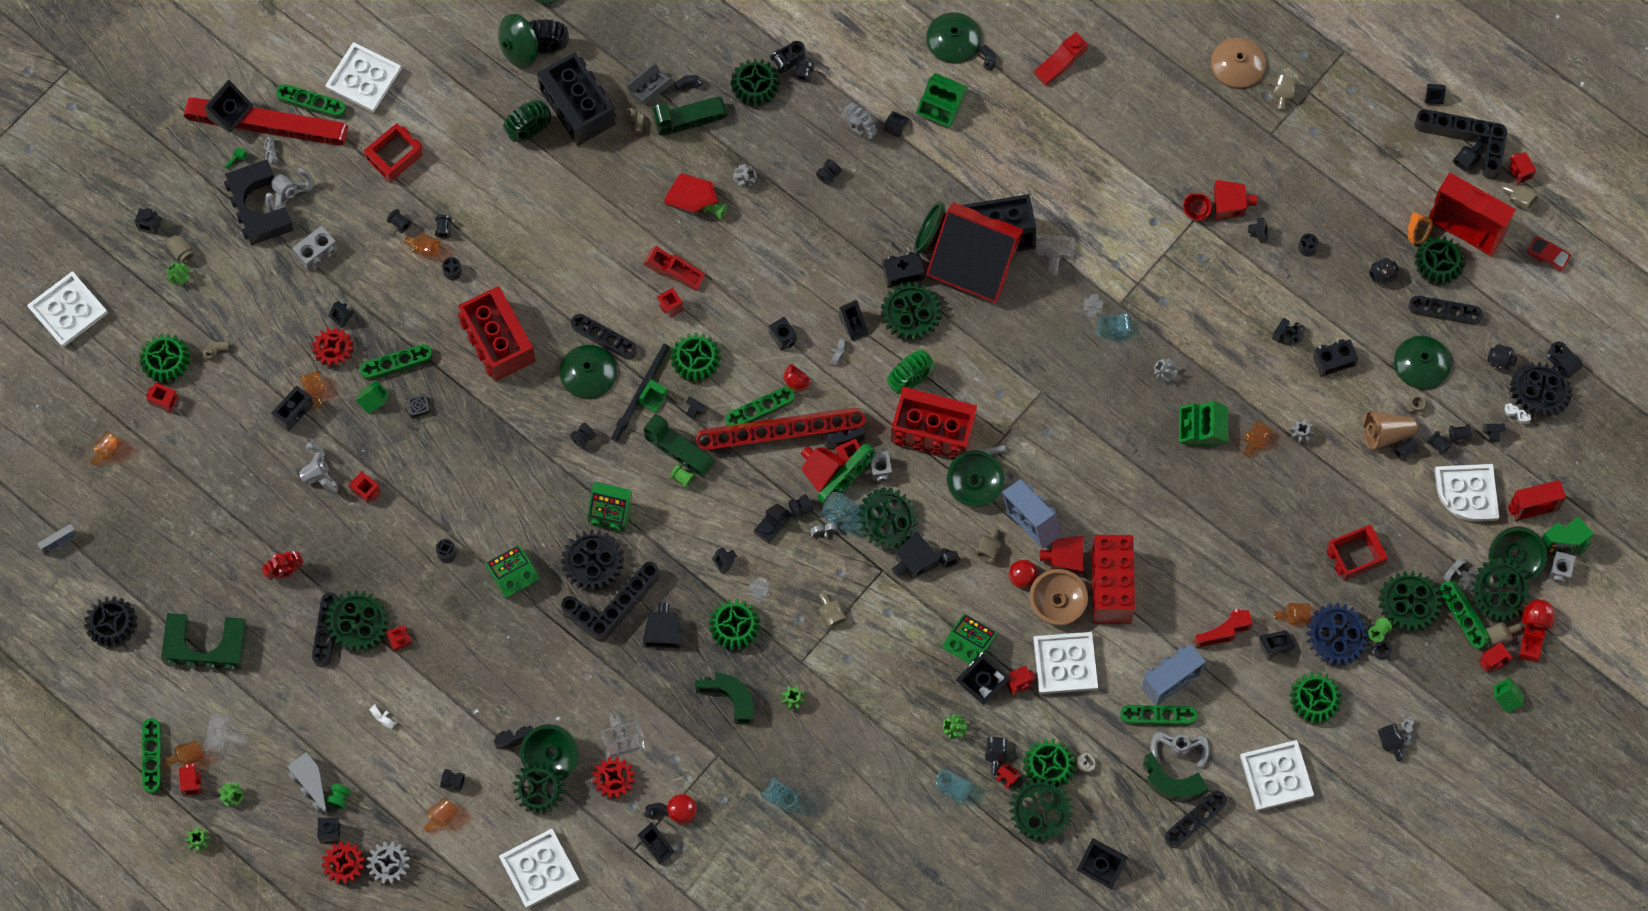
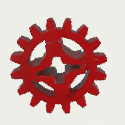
M327 327V332L325 333L321 330L320 337L315 335L317 342H312L314 348L312 352L313 355H316V361H320L322 366L328 363L329 368L332 367V364H335L338 368L340 362L345 365V359H351L349 353L354 352L353 347H351L353 346V341L350 340V335H345L344 329L338 332L337 327L333 331Z
M287 551L281 554L277 553L272 556L271 560L267 561V564L262 566L261 571L266 580L288 578L293 575L294 571L299 570L298 567H301L304 561L300 552L293 551L290 553Z
M608 757V762L601 760L602 766H595L598 772L592 773L593 777L597 778L592 780L593 785H597L595 788L596 792L602 791V797L607 794L609 800L613 796H616L617 800H619L620 794L626 797V790L632 791L630 784H635V779L632 778L635 776V772L631 771L632 765L626 766L627 762L625 759L619 762V757H616L615 761H612L611 757ZM623 771L627 774V780L622 777ZM615 775H616V776H617V780H616V779H613V780L611 781V780H610V777H613V778H614ZM601 776L606 779L604 786L601 783Z
M339 841L338 847L332 844L333 849H326L325 851L328 855L322 856L323 861L326 862L321 864L322 868L326 869L324 875H330L328 879L331 882L336 879L337 885L341 881L347 885L348 880L354 883L355 876L361 877L359 870H365L364 866L361 865L365 863V859L361 857L363 855L362 851H357V845L351 847L349 841L346 843V846L343 845L342 841ZM351 853L356 857V862L350 859ZM346 859L347 864L345 863L343 866H340V863H343ZM330 865L336 867V873L331 870Z

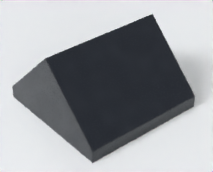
M227 80L204 108L208 119L231 133L254 105L230 80Z
M982 652L955 680L979 702L985 705L1007 683L1011 676L994 657Z
M1092 838L1077 871L1112 889L1125 867L1128 857Z

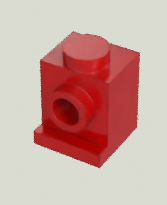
M1526 152L1522 154L1516 153L1509 158L1511 161L1510 171L1517 177L1516 185L1534 177L1536 169Z
M673 287L657 296L662 312L664 314L667 313L670 318L683 311V302Z
M155 382L153 387L148 389L146 399L150 405L171 413L178 395L176 390Z
M853 439L835 447V454L847 462L851 458L848 457V454H854L862 446V443L858 444L857 440Z
M362 471L349 484L350 491L367 504L370 501L374 502L380 495L379 485Z
M1500 642L1483 653L1479 661L1481 668L1485 672H1490L1493 669L1497 671L1504 665H1508L1513 657Z
M1025 665L1008 673L1011 678L1007 681L1006 686L1012 697H1015L1017 691L1023 692L1029 689L1036 678L1031 669L1028 670Z
M186 764L184 767L179 768L180 791L182 795L203 794V789L200 786L202 783L201 773L197 772L196 765Z

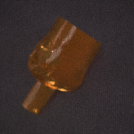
M420 234L416 239L405 237L404 243L411 245L412 251L415 254L434 257L440 247L439 239L426 234Z
M319 371L300 376L303 390L313 398L315 407H322L320 395L324 394L326 390Z
M1255 421L1244 438L1248 446L1243 454L1250 457L1255 448L1262 450L1273 432L1272 429L1259 421Z
M106 431L94 444V450L97 453L90 463L97 466L102 458L106 460L111 459L122 442L114 434Z
M1288 603L1286 611H1274L1275 619L1286 618L1289 625L1311 623L1309 620L1311 617L1310 603Z
M194 740L176 746L174 750L175 755L165 759L168 766L177 762L185 766L186 764H193L203 759L204 754L198 742Z
M443 797L429 810L428 814L431 820L423 828L429 833L436 825L445 827L458 812V809L450 800Z

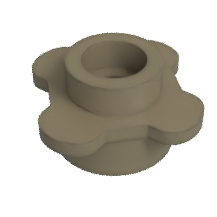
M1411 395L1409 397L1410 403L1406 407L1407 411L1423 415L1425 413V405L1428 403L1427 399L1419 395Z

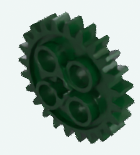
M908 282L907 287L902 283L900 284V289L894 286V293L888 291V297L883 298L885 304H881V309L883 310L881 311V316L884 317L882 318V323H887L886 330L892 328L891 335L898 333L897 339L905 336L904 339L907 341L908 337H911L914 342L917 336L922 340L923 334L929 337V331L935 332L934 326H939L938 320L942 318L940 314L942 307H938L941 301L936 300L937 294L931 295V288L926 291L925 285L919 288L918 282H916L913 287ZM906 297L909 300L911 311L914 312V319L918 326L914 325L911 311H908L909 306L907 301L905 300ZM918 298L921 302L915 303L913 299ZM902 304L904 307L898 309L895 305ZM926 315L928 318L923 320L919 316ZM906 320L909 321L910 324L903 325L901 324V322Z
M883 487L880 490H874L873 493H868L867 497L862 499L864 504L859 505L862 511L857 513L862 519L858 520L857 523L863 525L859 529L860 531L865 530L866 533L863 537H870L868 543L875 541V547L881 545L882 550L887 547L889 550H892L895 547H902V544L904 545L912 536L911 533L916 532V529L912 526L918 524L917 521L913 520L918 514L912 513L916 507L909 506L912 500L906 501V494L900 496V490L893 492L892 487L888 490ZM890 503L894 505V510L890 508ZM873 509L878 512V517L874 515ZM897 520L901 523V528L898 527ZM881 527L885 529V535L881 532Z
M1502 558L1490 559L1489 563H1483L1484 568H1477L1480 574H1473L1476 581L1471 582V584L1475 588L1471 589L1470 592L1475 593V596L1471 600H1477L1474 606L1481 607L1479 613L1486 612V618L1492 617V620L1499 619V621H1505V619L1512 620V615L1518 617V611H1524L1522 605L1529 604L1525 599L1531 597L1527 591L1531 590L1532 587L1526 585L1530 582V579L1524 578L1527 572H1521L1523 567H1516V561L1510 562V559L1503 560ZM1509 575H1510V577H1511V582H1510V584L1508 583V580H1507V578H1508ZM1491 576L1493 577V584H1492V585H1491V583H1490V581H1489ZM1516 587L1515 591L1486 592V588ZM1492 595H1493V597H1494V603H1493V604H1492L1491 601H1490V598H1491ZM1509 595L1512 596V602H1511V603H1509V601H1508Z
M1405 570L1403 576L1397 572L1395 578L1390 576L1389 582H1384V588L1380 590L1382 595L1379 596L1378 600L1382 602L1378 607L1384 608L1381 615H1387L1386 619L1393 621L1392 627L1396 624L1399 625L1398 631L1405 627L1406 633L1409 632L1410 628L1416 633L1418 627L1424 631L1425 625L1430 627L1432 625L1431 621L1435 622L1437 620L1436 615H1439L1441 612L1438 608H1441L1442 603L1438 601L1441 600L1442 595H1436L1439 592V588L1433 589L1435 582L1428 583L1429 576L1423 579L1421 572L1418 576H1415L1413 570L1410 575ZM1397 589H1404L1406 594H1399ZM1416 591L1424 592L1425 596H1418ZM1395 607H1402L1404 612H1397ZM1415 609H1421L1424 614H1416Z
M355 590L354 595L347 591L346 597L340 594V601L337 599L333 600L335 606L329 605L328 609L331 612H326V617L330 619L325 620V624L330 626L327 627L326 632H332L329 638H336L335 645L342 643V650L347 646L349 652L352 651V648H355L357 653H359L360 648L367 652L368 646L374 649V642L377 644L381 643L379 637L385 638L386 634L383 631H387L388 626L384 624H387L389 619L384 617L387 616L388 612L382 611L385 606L384 604L378 605L379 598L374 601L372 600V593L366 597L365 591L361 595H358L357 590ZM352 607L355 612L349 614L345 611V608ZM370 611L374 617L367 618L364 616V612ZM355 619H359V624H355ZM347 625L350 631L344 632L340 626ZM365 629L369 632V635L362 636L359 631Z
M1040 777L1037 778V782L1030 778L1029 785L1023 782V789L1016 788L1019 793L1018 795L1012 794V797L1016 800L1009 802L1010 805L1014 806L1009 812L1014 813L1015 816L1010 820H1017L1014 828L1020 826V834L1026 831L1027 839L1030 835H1034V841L1037 840L1038 836H1041L1042 842L1045 841V836L1052 840L1053 833L1059 837V829L1062 831L1066 830L1063 824L1071 823L1066 818L1073 816L1072 813L1068 812V810L1073 808L1072 805H1068L1072 798L1065 797L1068 790L1062 792V784L1058 787L1055 786L1056 780L1050 784L1048 777H1046L1044 782L1041 781ZM1035 792L1038 793L1041 806L1046 807L1044 815L1048 826L1044 825L1041 812L1036 811L1038 803L1034 796ZM1043 792H1051L1053 799L1050 802L1044 801L1042 799ZM1025 798L1033 799L1034 806L1026 808L1023 805ZM1056 810L1059 813V819L1051 820L1048 817L1049 811ZM1036 816L1040 819L1041 823L1038 827H1033L1030 824L1029 820L1031 817Z

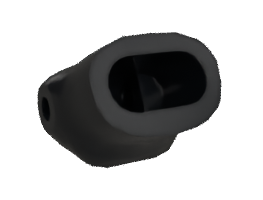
M1478 141L1472 148L1463 146L1458 155L1453 158V163L1461 170L1468 172L1472 166L1480 161L1481 155L1478 152L1484 144Z
M1396 723L1377 730L1383 749L1386 752L1393 751L1397 762L1403 760L1404 757L1400 748L1404 746L1405 740Z
M987 738L985 760L992 762L991 774L993 775L999 774L997 772L999 770V763L1007 761L1008 739Z

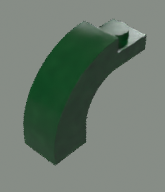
M715 672V680H711L709 677L695 680L696 693H719L731 700L734 706V723L754 724L752 697L747 688L738 679L728 674Z
M1152 752L1145 755L1143 767L1147 774H1151L1147 777L1146 782L1159 796L1170 801L1188 802L1207 794L1208 787L1199 772L1185 779H1173L1162 771Z

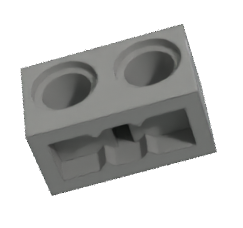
M322 226L292 248L294 256L308 271L312 268H317L322 260L326 257H331L338 249L336 241ZM327 242L325 246H320V243ZM308 253H312V254H313V255H312L311 257H309V258L304 257V256H305L306 254H308Z

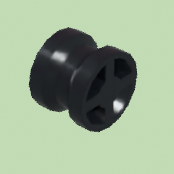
M798 61L796 64L797 70L794 71L793 77L801 82H810V74L814 71V65L808 61Z
M1304 234L1299 242V252L1304 256L1314 255L1319 243L1318 238L1314 234Z
M449 257L443 261L444 276L449 280L458 279L462 274L460 261L455 257Z

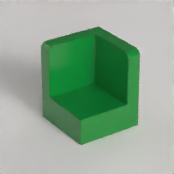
M650 379L639 397L640 405L657 413L668 395L667 388Z
M376 380L362 389L355 401L369 414L385 403L389 392Z
M1511 678L1493 686L1494 699L1506 713L1524 705L1523 692Z

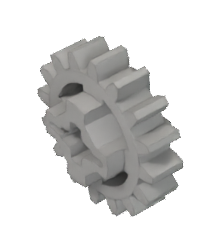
M854 103L844 108L843 113L846 115V121L853 132H857L868 140L877 134L875 122L867 110H863L857 104L854 105Z
M383 842V847L377 844V851L371 850L372 857H367V861L371 863L367 865V869L372 870L369 873L370 876H375V882L382 880L383 885H386L387 881L394 885V880L400 883V876L406 877L405 870H410V866L406 864L410 862V858L405 857L408 854L407 851H401L402 846L400 844L395 847L394 842H391L390 846ZM395 853L401 857L402 861L395 859ZM389 860H391L392 864H389L388 867H386L385 863H388ZM375 866L382 868V874L376 870Z

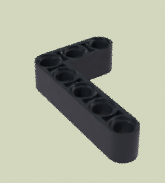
M1428 109L1418 112L1414 126L1420 132L1475 143L1481 141L1485 144L1486 150L1482 174L1487 179H1495L1498 176L1502 166L1507 137V128L1503 124ZM1420 119H1425L1428 122H1422ZM1442 122L1446 126H1441L1439 123ZM1457 126L1463 127L1464 130L1457 128ZM1494 133L1500 134L1501 137L1495 136ZM1488 166H1492L1496 170H1491L1488 168Z
M654 562L644 563L599 616L577 598L566 596L561 601L564 616L596 641H605L658 581V566ZM648 570L655 571V574L652 576H648L645 573ZM640 584L643 587L640 590H635L633 586ZM622 599L630 600L626 605L620 603ZM568 604L575 605L573 610H567L565 607ZM610 613L618 615L615 619L608 618ZM583 616L590 617L586 622L580 620ZM599 627L605 629L603 633L595 632V630Z

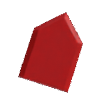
M685 173L679 174L664 201L666 205L693 213L701 211V208L707 205H714L719 202L712 181Z

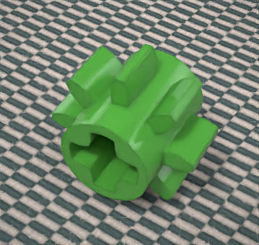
M175 262L167 268L166 272L169 275L166 278L173 285L176 283L183 285L190 277L187 274L190 270L182 262L180 264Z
M787 686V692L781 693V696L786 698L782 700V705L787 704L789 711L791 708L799 710V705L805 704V700L801 698L804 696V691L799 692L798 686L795 688ZM790 696H793L794 698H796V701H793V699H790Z
M953 714L952 717L947 716V719L943 722L944 734L949 735L951 739L963 737L967 731L966 720L961 719V715Z
M226 782L220 789L221 796L219 799L228 807L232 804L238 806L244 800L242 792L245 790L239 787V784L233 782L232 785Z
M196 827L194 831H188L189 838H186L185 842L191 843L188 847L190 851L195 848L200 853V849H208L206 844L208 841H211V838L205 836L207 834L206 829L201 832ZM195 838H198V839L201 838V841L198 842V841H195L194 839H195Z

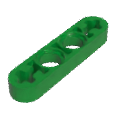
M287 84L280 85L276 90L278 100L291 106L334 119L342 118L346 113L344 103L331 97ZM285 91H288V94H286V95L283 97V96H282V93H285ZM301 95L307 96V100L303 103L297 101V98ZM319 100L325 102V105L321 108L315 107V103ZM339 106L340 110L334 112V109H336Z
M425 344L366 361L361 365L360 372L362 377L368 381L430 362L433 357L432 350ZM421 351H425L426 357L421 355ZM412 353H415L417 360L414 361ZM402 356H409L411 358L410 362L407 364L400 361ZM390 361L393 365L390 369H384L382 364ZM377 364L379 365L380 372L377 370ZM370 367L372 373L368 374L366 368Z
M789 387L779 388L729 412L726 416V425H736L734 422H731L732 417L738 419L737 424L750 423L789 406L794 401L793 390ZM782 394L789 395V399L782 398ZM771 400L774 406L767 409L763 406V403ZM750 408L757 411V414L753 417L746 414V411Z
M869 444L862 445L820 491L818 495L819 501L825 506L833 504L876 455L875 449Z
M1455 581L1442 583L1440 593L1471 645L1475 648L1486 647L1490 642V636L1458 583ZM1458 601H1460L1463 604L1462 611H1459L1457 609ZM1468 617L1473 621L1472 628L1467 625Z
M1126 705L1120 712V720L1127 725L1189 726L1197 718V712L1191 706ZM1137 710H1140V720H1137ZM1127 711H1130L1131 714L1135 715H1133L1131 719H1127V716L1124 714H1126ZM1145 711L1153 712L1154 718L1146 720L1143 717ZM1171 711L1174 718L1166 720L1163 717V713ZM1177 711H1180L1179 715H1185L1186 712L1193 715L1190 720H1186L1185 716H1180L1179 720H1176Z
M149 718L142 724V787L150 795L158 793L161 789V725L154 718ZM150 724H154L157 727L153 729L154 737H150V731L147 729L150 727ZM155 742L157 744L156 750L152 752L147 751L148 743ZM155 761L157 763L156 769L152 771L147 770L148 762ZM146 775L153 776V781L157 784L153 786V789L147 786L150 784V776Z

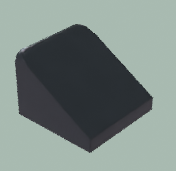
M892 111L885 121L883 130L900 137L909 118Z

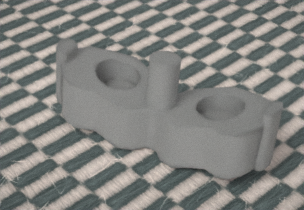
M267 137L264 143V148L267 150L265 159H268L272 164H278L276 153L279 151L274 149L275 138Z
M839 337L838 349H831V352L835 354L831 362H829V364L835 366L839 364L845 349V339Z
M833 523L817 525L810 529L811 537L824 533L825 538H828V532L841 534L840 525Z
M1463 557L1460 558L1449 568L1443 578L1446 581H1450L1454 572L1460 576L1462 573L1458 569L1465 564H1469V562Z
M1408 717L1402 723V730L1405 732L1402 734L1405 740L1404 748L1410 746V734L1413 731L1412 727L1414 725L1412 717Z

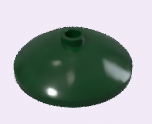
M956 12L946 13L934 19L928 27L926 35L927 46L930 52L943 62L952 64L962 63L971 59L978 52L981 45V31L977 23L969 16Z
M519 14L505 16L498 29V41L505 58L515 67L521 69L530 67L535 62L538 53V44L534 30L529 22Z
M938 201L935 203L925 217L914 243V252L923 253L937 243L946 215V207L943 202Z
M1423 335L1414 336L1406 339L1398 347L1394 356V367L1397 375L1405 384L1415 389L1427 390L1439 386L1446 380L1451 370V357L1447 348L1437 339ZM1421 356H1427L1428 359L1424 360Z
M578 346L565 355L560 365V379L564 388L578 398L594 399L600 397L611 389L616 380L617 369L615 361L609 352L599 346ZM585 365L591 366L589 369L584 368Z
M971 450L961 453L952 461L947 471L946 479L950 493L958 502L969 507L989 505L997 499L1004 486V472L1000 463L992 455L984 451ZM971 479H976L977 484H972Z
M1520 526L1510 527L1501 531L1493 539L1489 548L1488 559L1496 560L1497 558H1502L1503 560L1510 559V562L1516 561V567L1522 566L1521 572H1527L1524 578L1532 581L1545 567L1547 549L1544 541L1535 531ZM1514 550H1518V554L1516 556L1512 555V552ZM1509 575L1508 578H1507L1508 583L1511 582V577H1510V575Z
M543 724L527 733L521 744L520 756L526 770L527 763H530L534 768V761H538L539 767L542 761H546V768L552 763V771L559 768L560 771L556 775H564V778L559 780L562 781L576 768L579 752L575 739L566 729L554 724ZM551 748L556 750L555 754L551 753ZM536 771L531 775L538 780H542L548 774Z

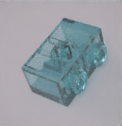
M839 492L829 493L820 512L822 516L826 517V521L841 526V530L847 533L860 531L859 529L862 527L861 523H857L858 520L862 519V517L857 515L858 512L862 511L859 508V504Z

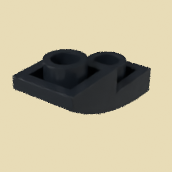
M862 427L851 429L847 432L846 436L841 430L837 433L833 432L826 437L825 448L834 450L835 447L853 439H856L859 443L865 439V431Z
M531 725L528 727L523 726L516 731L515 735H513L510 729L506 732L502 731L495 736L496 739L493 740L494 745L497 749L520 745L533 727Z

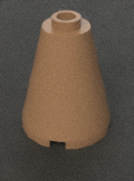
M1372 411L1367 412L1363 420V428L1366 427L1367 434L1363 435L1369 449H1379L1413 437L1419 430L1418 422L1413 417Z

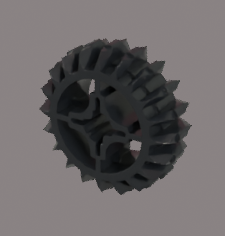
M538 19L529 22L536 35L538 52L555 53L566 48L569 41V32L565 24L553 19Z
M107 596L104 602L98 599V605L92 604L93 611L87 610L89 616L84 617L85 622H87L84 627L88 630L86 632L88 637H91L92 642L97 641L100 647L105 644V647L109 648L110 644H112L116 648L118 642L124 645L123 640L125 638L130 640L129 634H135L133 628L138 625L135 622L138 619L137 615L134 614L135 609L130 608L131 604L129 602L124 603L123 598L117 601L116 596H113L111 601ZM116 609L120 610L121 612L111 613L108 610ZM103 613L102 620L96 625L97 619ZM108 616H109L110 619L114 622V623H113L114 628L112 627L111 624L108 623V621H109L108 618H107ZM126 619L123 628L119 631L120 624ZM107 631H111V632H113L114 634H112V635H105V634H101V632L105 633V632H107Z

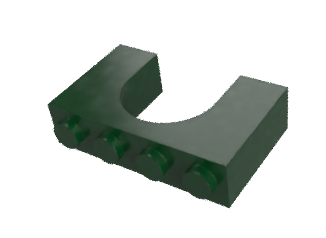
M167 613L161 659L164 664L170 667L185 665L188 668L205 666L206 669L215 670L216 667L224 668L227 671L242 669L247 632L245 619L225 617L221 643L210 652L198 653L187 646L189 627L187 614Z

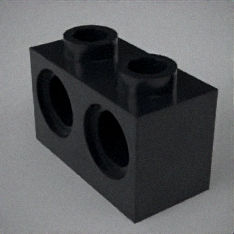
M1341 339L1329 346L1321 345L1316 348L1313 354L1320 377L1355 367L1359 360L1351 339ZM1344 351L1348 356H1342L1339 352ZM1322 357H1328L1330 361L1326 362Z

